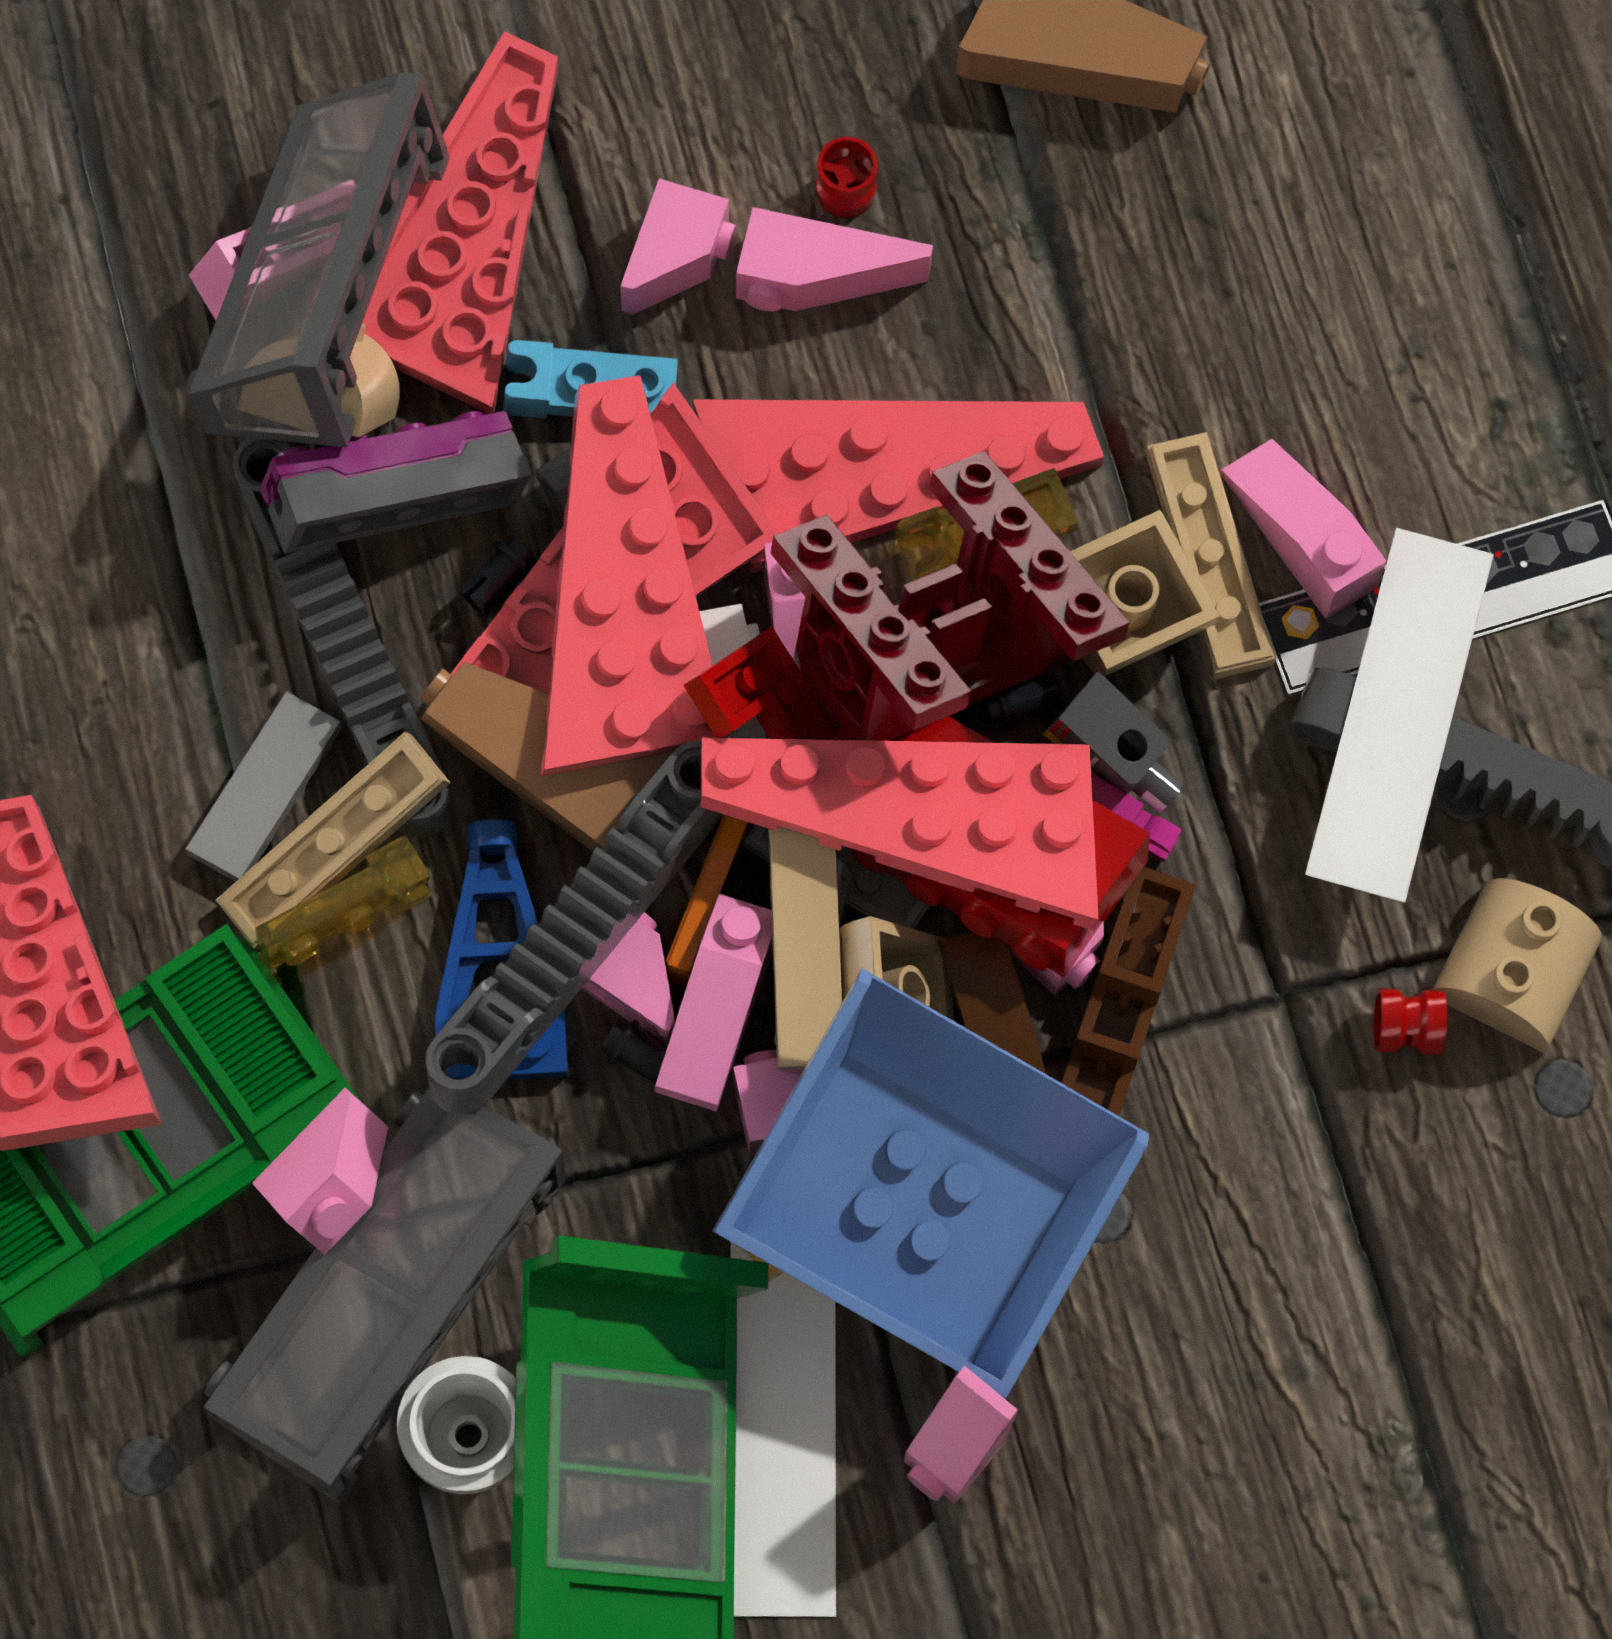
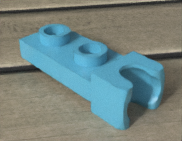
M514 340L508 344L506 369L514 374L526 375L531 381L526 383L514 382L506 386L503 411H506L507 415L531 418L546 419L547 414L573 417L575 394L580 385L641 375L651 414L674 382L676 385L678 359L553 348V343Z

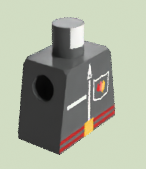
M1098 671L1072 697L1034 743L1090 745L1091 773L1126 794L1133 791L1159 814L1170 804L1184 786L1183 783L1157 762L1171 744L1169 738Z

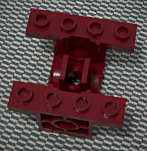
M985 451L932 471L929 490L964 530L957 564L955 563L903 585L900 602L895 606L882 591L883 582L880 580L882 572L877 566L870 568L827 514L773 536L770 554L805 596L793 660L802 672L805 680L853 740H891L911 730L915 731L952 715L971 704L1066 664L1071 660L1074 662L1126 638L1130 624L1128 619Z

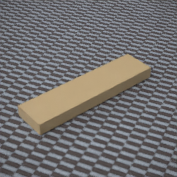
M1207 432L1147 446L1145 454L1163 515L1220 616L1217 624L1199 632L1212 679L1216 680L1273 666L1276 658Z
M404 732L216 899L217 903L252 948L262 950L451 782L415 737L410 733Z
M781 827L776 831L768 829L777 1071L804 1070L842 1004L836 850L817 844L818 838Z

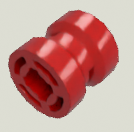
M840 137L827 143L818 155L816 196L823 209L835 217L852 218L860 216L870 208L875 200L878 161L875 151L868 143L855 137ZM855 184L854 187L847 188V186Z
M1377 989L1373 1014V1042L1375 1051L1379 1053H1396L1404 1045H1408V1047L1416 1048L1420 1054L1442 1055L1447 1031V1001L1445 992L1424 990L1418 996L1406 998L1399 989Z

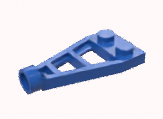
M483 820L466 826L467 853L469 857L435 1012L436 1035L471 995L474 975L477 969L485 962L508 961L516 943L522 944L525 941L528 929L532 924L538 925L517 857V824L512 821ZM504 857L498 864H488L482 859ZM483 900H510L514 906L516 916L517 940L515 942L479 944L475 939L479 904ZM565 1009L507 1080L568 1077ZM458 1063L450 1066L444 1074L452 1079L462 1080L470 1077L477 1069L467 1063Z

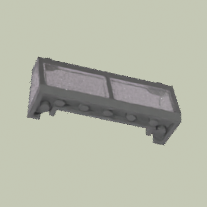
M399 72L297 107L289 130H285L280 137L279 157L199 367L194 369L188 378L187 400L189 405L194 407L205 434L348 447L356 421L352 414H342L341 398L345 387L354 388L357 380V375L350 359L353 347L412 183L427 184L428 180L442 181L450 159L423 74Z
M429 1088L424 1095L418 1091L414 1092L403 1105L396 1118L395 1124L401 1128L383 1152L372 1207L325 1255L315 1248L234 1365L225 1361L214 1373L204 1391V1395L210 1398L205 1404L204 1409L211 1419L340 1506L343 1505L360 1480V1476L355 1474L363 1459V1456L357 1453L358 1450L370 1457L377 1446L375 1442L376 1437L401 1403L409 1385L428 1364L524 1224L529 1226L535 1218V1209L532 1205L533 1200L538 1204L542 1202L549 1206L566 1181L562 1150L541 1136L484 1106L468 1114H453L441 1109L433 1100Z

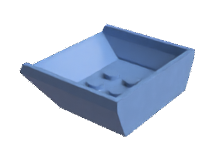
M862 968L715 1225L713 1232L956 1371L960 1372L964 1366L967 1367L1006 1399L1148 1146L1149 1133Z

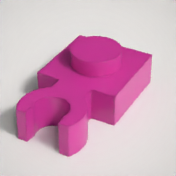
M1091 773L1092 799L1150 832L1148 854L1162 862H1166L1178 843L1177 838L1182 830L1170 821L1144 811V804Z

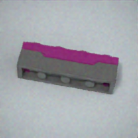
M472 411L461 414L447 423L427 427L423 423H411L397 429L392 434L368 438L366 435H362L359 438L351 436L348 447L327 446L310 450L306 446H296L282 451L276 457H272L260 490L266 506L269 505L268 511L284 554L516 505L531 477V473L515 433L511 431L512 425L506 411L483 415L479 411Z

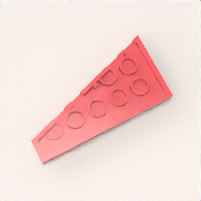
M505 31L443 134L450 159L442 181L428 180L427 184L414 183L409 191L362 322L366 325L364 334L375 340L387 352L396 370L487 414H492L495 411L558 73V56Z
M641 375L580 385L575 394L569 466L571 467L568 499L564 513L563 528H565L559 568L551 653L553 661L550 694L547 697L545 719L547 721L545 749L542 754L540 776L673 752L682 744L694 740L701 741L702 738H716L683 686L713 664ZM730 733L722 738H728Z
M673 382L650 415L695 596L697 597L764 552V543H772L773 536L779 533ZM561 528L542 553L538 562L521 584L516 587L486 630L477 638L451 672L452 676L464 661L550 694L553 661L551 653L559 568L563 553L565 528Z
M693 399L694 413L778 533L827 514L848 541L852 543L947 514L949 512L929 490L932 471L982 451L987 453L1018 491L1103 465L1104 454L1084 402ZM764 552L747 562L750 573L763 570Z
M756 738L701 739V808L775 831L785 827L818 838L817 844L838 851H841L842 846L876 856L875 862L972 893L977 889L992 892L1016 900L1015 906L1036 913H1039L1040 908L1074 918V925L1093 931L1096 930L1098 923L1090 745Z
M32 795L0 800V1151L162 1125L40 807Z

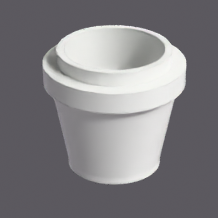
M474 1356L448 1358L422 1371L405 1391L397 1415L399 1444L403 1455L413 1471L431 1486L456 1494L483 1492L507 1480L513 1474L516 1378L499 1364ZM474 1425L482 1432L481 1440L474 1447L466 1448L457 1443L456 1435L463 1426Z

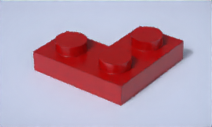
M773 626L756 635L683 685L716 738L728 735L754 716L769 739L832 740L838 733L834 723L805 680Z

